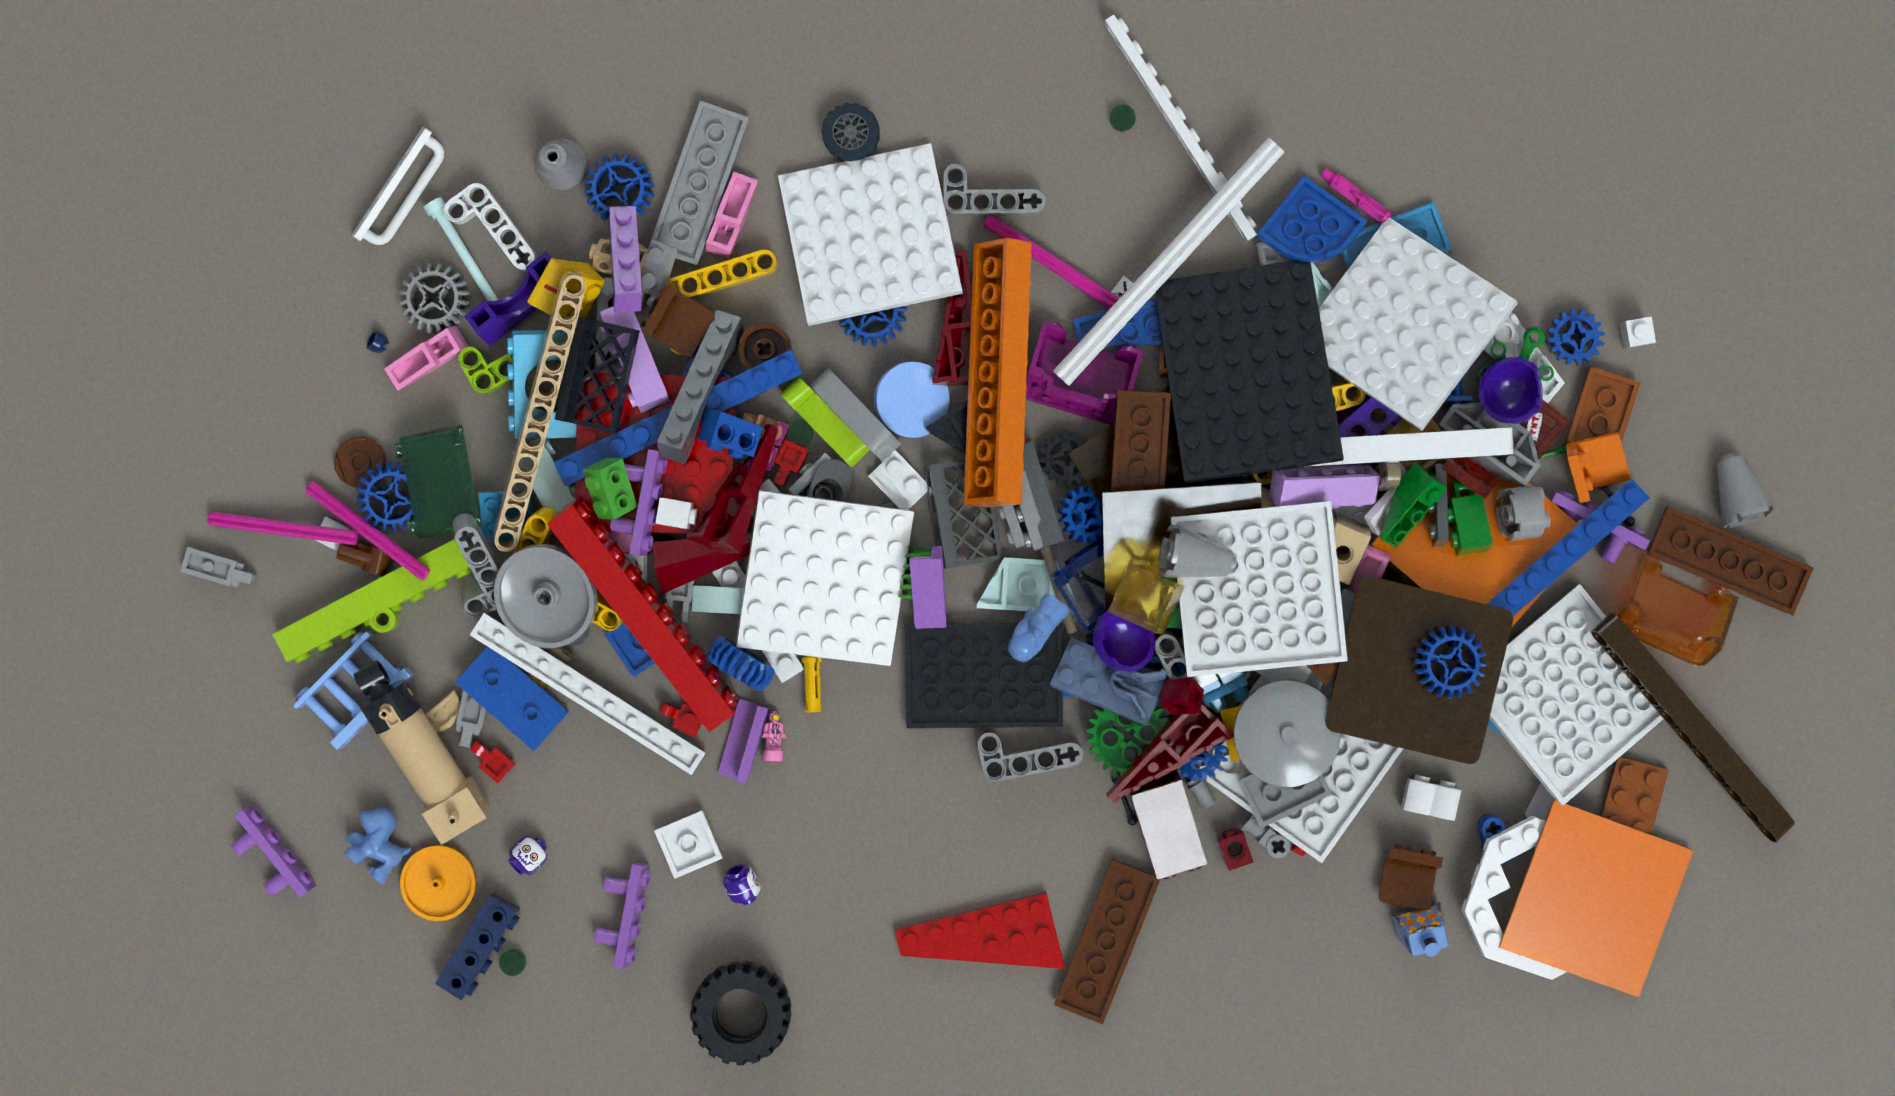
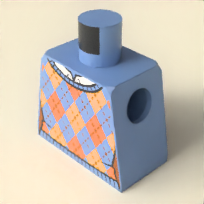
M1440 902L1431 904L1429 910L1411 909L1392 914L1396 936L1412 956L1426 954L1432 957L1437 955L1440 949L1448 946L1446 926Z

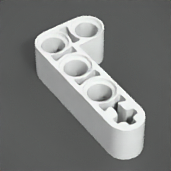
M473 183L445 204L444 214L448 220L455 224H464L477 215L516 268L526 272V267L538 258L534 249L492 192L484 185ZM477 190H483L484 199L479 203H475L473 201V193ZM457 205H462L463 215L459 218H453L452 209ZM499 211V221L495 224H490L488 221L490 212ZM509 231H513L516 239L512 244L506 245L503 240L504 235ZM520 249L527 256L530 255L527 265L520 263L522 257L515 250Z

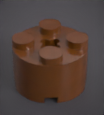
M759 323L750 326L742 334L738 347L740 360L748 370L789 350L793 351L788 335L780 327L770 323ZM762 344L765 346L771 344V354H763L761 356L762 350L759 347Z

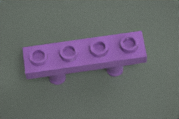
M648 449L645 467L624 464L629 480L642 483L636 519L619 517L611 520L610 530L632 535L629 554L647 556L648 551H651L653 546L652 526L656 523L657 499H660L663 491V485L660 484L662 473H665L668 463L667 458L661 457L659 451Z
M1563 490L1560 493L1552 492L1549 497L1550 502L1557 505L1575 522L1584 520L1597 509L1584 502L1583 506L1574 501L1575 496ZM1619 524L1609 533L1610 539L1600 558L1608 563L1615 564L1624 544H1629L1639 550H1645L1650 540L1644 538L1645 533L1632 526L1630 529H1627Z
M250 805L235 815L246 832L231 844L233 851L241 856L257 844L279 871L263 885L265 891L270 896L276 895L288 884L299 897H302L316 887L312 875L300 866L296 855L284 846L280 841V835L268 826L260 810Z
M642 862L632 864L629 880L611 876L605 878L604 891L625 895L626 898L620 930L615 931L597 927L594 935V942L616 946L613 967L624 969L635 961L637 952L636 948H634L635 938H638L641 931L639 916L646 904V897L643 896L645 886H648L651 872L648 871L649 864Z

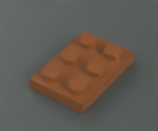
M1590 366L1565 442L1571 443L1614 432H1619L1622 442L1641 382Z
M1619 757L1614 761L1600 816L1651 835L1669 770Z

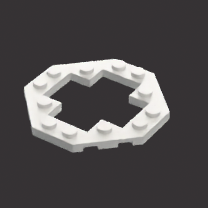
M1531 816L1486 839L1483 847V856L1480 864L1476 866L1470 883L1472 886L1469 895L1464 900L1461 910L1482 956L1552 980L1566 973V971L1499 948L1503 933L1488 901L1489 898L1511 888L1500 864L1537 846L1546 821Z

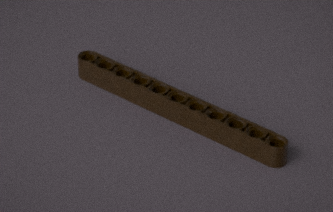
M1609 613L1591 631L1594 639L1758 829L1769 840L1777 843L1795 825L1792 817L1624 622L1615 614Z

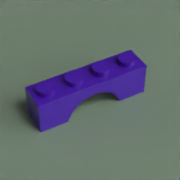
M547 251L526 267L525 279L514 293L497 301L484 300L464 316L476 334L489 346L493 345L538 309L527 301L552 258Z

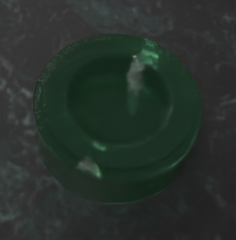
M1128 105L1116 106L1110 113V124L1119 132L1130 130L1136 121L1134 110Z
M796 420L790 424L787 435L791 442L799 446H805L812 441L814 430L807 421Z
M518 949L507 950L502 954L499 961L501 970L509 976L520 974L525 969L527 963L526 956Z

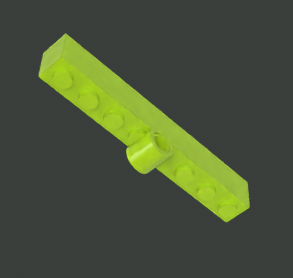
M453 539L417 558L418 561L430 569V573L425 580L418 579L402 566L272 634L286 662L295 660L296 664L311 657L309 652L317 648L321 652L333 646L332 640L340 636L344 640L356 634L355 628L363 624L366 628L371 626L380 633L395 630L400 623L398 611L403 609L401 604L408 600L411 603H415L426 597L424 592L433 588L434 591H438L449 585L448 579L454 576L460 579L472 573L456 540ZM384 613L389 617L387 625L381 622V616Z

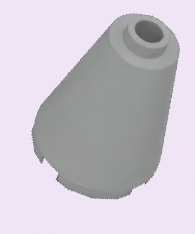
M556 138L546 142L540 148L536 156L535 168L538 177L545 185L555 190H567L583 180L587 172L588 161L583 149L576 142L567 138Z
M1735 452L1721 456V461L1716 465L1723 527L1726 528L1729 525L1732 528L1755 522L1761 513H1764L1765 517L1775 512L1773 504L1741 455L1736 456Z
M1171 524L1168 527L1167 531L1171 532L1169 539L1164 538L1162 542L1159 567L1164 568V571L1160 572V576L1166 578L1227 576L1229 572L1234 571L1236 556H1233L1232 550L1179 525Z

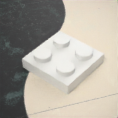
M703 810L654 831L674 879L723 858Z

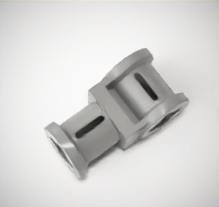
M1253 814L1249 816L1240 828L1242 832L1246 831L1254 837L1274 858H1283L1290 851L1288 839L1277 833L1270 826L1261 828ZM1274 840L1276 842L1283 840L1282 845L1284 849L1282 851L1280 849L1273 851L1272 842Z

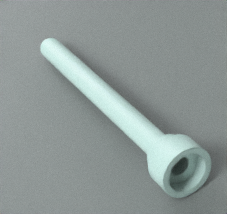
M442 197L426 204L423 208L429 217L432 216L434 220L437 219L487 301H497L498 298L450 220L446 218L444 214L445 202Z

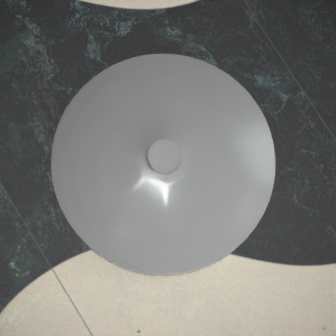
M536 544L517 551L501 566L494 584L495 605L503 623L519 639L537 647L557 648L572 643L589 628L596 614L598 598L595 585L567 550L554 545Z
M1290 680L1271 682L1251 693L1237 713L1233 731L1235 748L1244 766L1260 780L1280 787L1304 785L1321 776L1334 761L1341 738L1340 733L1332 732L1326 726L1325 719L1330 703L1326 696L1308 684Z

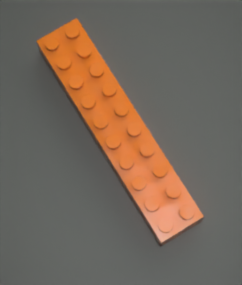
M1003 238L974 244L964 505L999 507L1022 504L1032 242Z

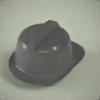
M836 459L824 461L814 473L805 496L845 502L852 479L847 465Z

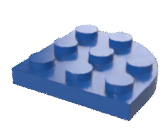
M1304 175L1257 233L1256 237L1289 259L1311 263L1322 262L1342 253L1364 228L1367 220Z

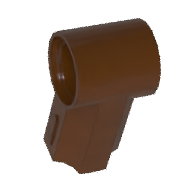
M357 542L356 545L340 543L336 559L362 567V570L383 577L391 557L375 545L368 546Z

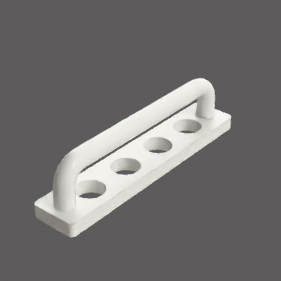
M425 127L421 128L352 233L354 238L359 241L364 238L375 245L386 244L393 238L444 159L443 146L430 136L432 133ZM425 144L434 151L433 158L385 231L381 235L375 234L369 230L370 226Z

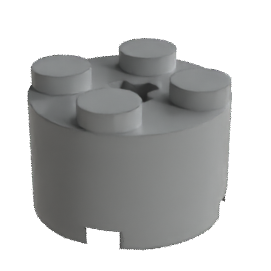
M1530 485L1498 491L1496 499H1500V506L1495 507L1496 522L1500 534L1507 535L1505 539L1507 542L1539 538L1542 536L1544 529L1550 527V516L1548 512H1545V494L1542 487Z

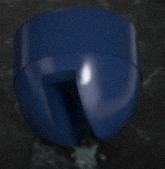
M375 330L370 335L366 348L375 353H382L386 350L383 345L389 344L388 338L383 333Z

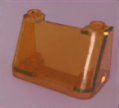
M1642 554L1637 560L1613 614L1624 622L1640 642L1696 666L1706 665L1723 649L1739 597L1731 594L1724 588L1711 590L1708 594L1702 593L1662 575L1663 566L1659 560L1653 556Z

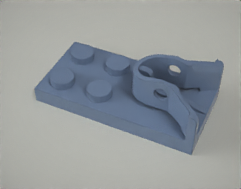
M1071 637L1050 682V686L1147 726L1160 698L1164 680H1168L1167 672L1163 669L1160 672H1155L1146 667L1132 672L1114 670L1100 659L1094 646Z

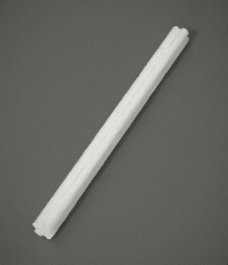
M1268 137L1053 370L1068 386L1284 154V151L1272 139Z

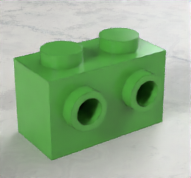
M606 457L583 469L585 484L589 489L593 509L598 519L615 520L637 508L622 458Z

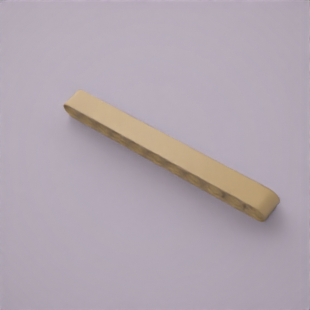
M576 272L565 273L558 286L494 527L493 539L495 545L503 552L514 550L519 541L583 302L586 284L584 279ZM572 278L578 279L580 282V286L576 291H568L566 289L567 281ZM569 304L573 307V312L570 316L562 317L559 315V309L562 305ZM555 331H565V340L562 342L553 341L552 335ZM549 356H558L559 364L556 367L549 368L545 365L546 359ZM543 381H550L553 387L551 391L542 393L539 391V385ZM535 407H544L546 409L545 415L541 418L533 417L532 411ZM529 432H537L539 434V439L535 443L526 442L525 437ZM529 457L533 460L532 465L529 468H521L518 465L520 459ZM515 483H524L526 485L525 490L522 493H514L512 487ZM515 507L519 510V514L515 518H508L505 516L506 510ZM508 532L513 535L512 540L508 543H501L498 540L502 533Z

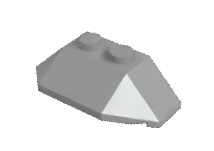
M1480 403L1453 404L1438 425L1441 431L1512 427L1514 454L1467 457L1497 479L1519 486H1526L1541 466L1531 432L1519 424L1501 423L1491 418L1481 407Z

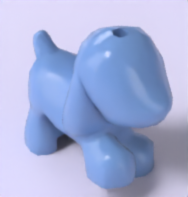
M1044 594L1038 609L1035 611L1029 608L1024 614L1023 620L1015 628L1008 644L1009 654L1021 662H1027L1042 649L1056 626H1059L1061 621L1069 614V608L1053 595Z
M378 807L370 811L364 810L361 813L360 823L366 831V836H362L358 832L351 833L345 840L352 846L344 854L357 865L366 857L380 861V863L371 867L369 873L383 885L387 881L393 867L400 863L402 857L407 855L411 848H402L388 841L389 836L396 828L397 817L391 809Z

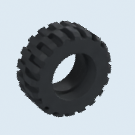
M736 961L730 962L727 966L722 965L703 980L691 1003L692 1010L690 1012L693 1034L697 1035L699 1045L702 1048L705 1047L711 1057L715 1058L717 1056L722 1059L723 1063L736 1062L737 1065H745L746 1062H751L752 1064L760 1062L761 1058H767L780 1046L788 1031L792 1015L791 999L787 995L788 990L784 984L780 983L779 977L775 973L771 974L768 972L767 967L763 965L759 967L749 961H745V963H738ZM735 989H745L755 993L762 1000L766 1016L764 1024L756 1033L740 1037L732 1035L723 1029L717 1018V1006L720 999L726 993Z

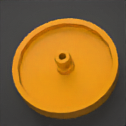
M447 845L428 846L413 854L404 865L400 877L401 894L406 905L416 915L431 921L448 920L462 913L472 902L477 888L476 872L471 861L461 851Z

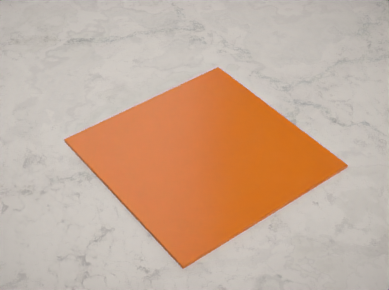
M1467 457L1449 458L1445 463L1446 470L1448 467V471H1446L1447 504L1453 498L1451 481H1465L1461 474L1456 478V475H1452L1453 473L1450 472L1459 463L1458 465L1467 471L1466 474L1471 476L1470 478L1473 477V481L1476 482L1479 479L1484 483V488L1480 493L1475 487L1474 494H1483L1493 542L1491 548L1486 552L1457 556L1456 549L1451 547L1450 538L1444 547H1433V539H1429L1428 535L1429 523H1432V513H1428V511L1423 519L1409 532L1406 539L1396 548L1382 541L1380 536L1371 546L1391 555L1389 561L1421 589L1487 604L1573 530L1578 523L1545 496L1544 507L1545 512H1548L1550 516V527L1545 528L1542 536L1539 538L1507 542L1505 540L1507 535L1500 534L1496 522L1495 507L1500 506V499H1496V496L1501 489L1522 486L1497 479ZM1466 492L1460 493V497L1467 496ZM1448 523V534L1450 535L1452 530L1450 523ZM1544 590L1513 616L1512 627Z
M1553 800L1499 948L1639 997L1694 850L1568 804L1561 806L1557 800Z

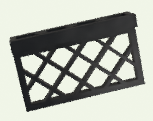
M578 316L555 420L613 434L618 433L640 330ZM598 326L604 327L609 336L600 344L595 337ZM624 332L629 333V343L621 349L616 338ZM612 342L617 353L607 359L602 348ZM597 352L603 363L593 370L590 359ZM621 358L624 364L623 370L616 375L610 364ZM606 368L612 379L602 385L596 374ZM592 378L597 389L587 395L584 389L585 382ZM615 384L618 389L617 397L610 401L605 390ZM601 394L606 405L596 411L591 399ZM586 404L592 415L585 420L578 419L580 407ZM608 409L612 415L610 427L605 426L599 417Z

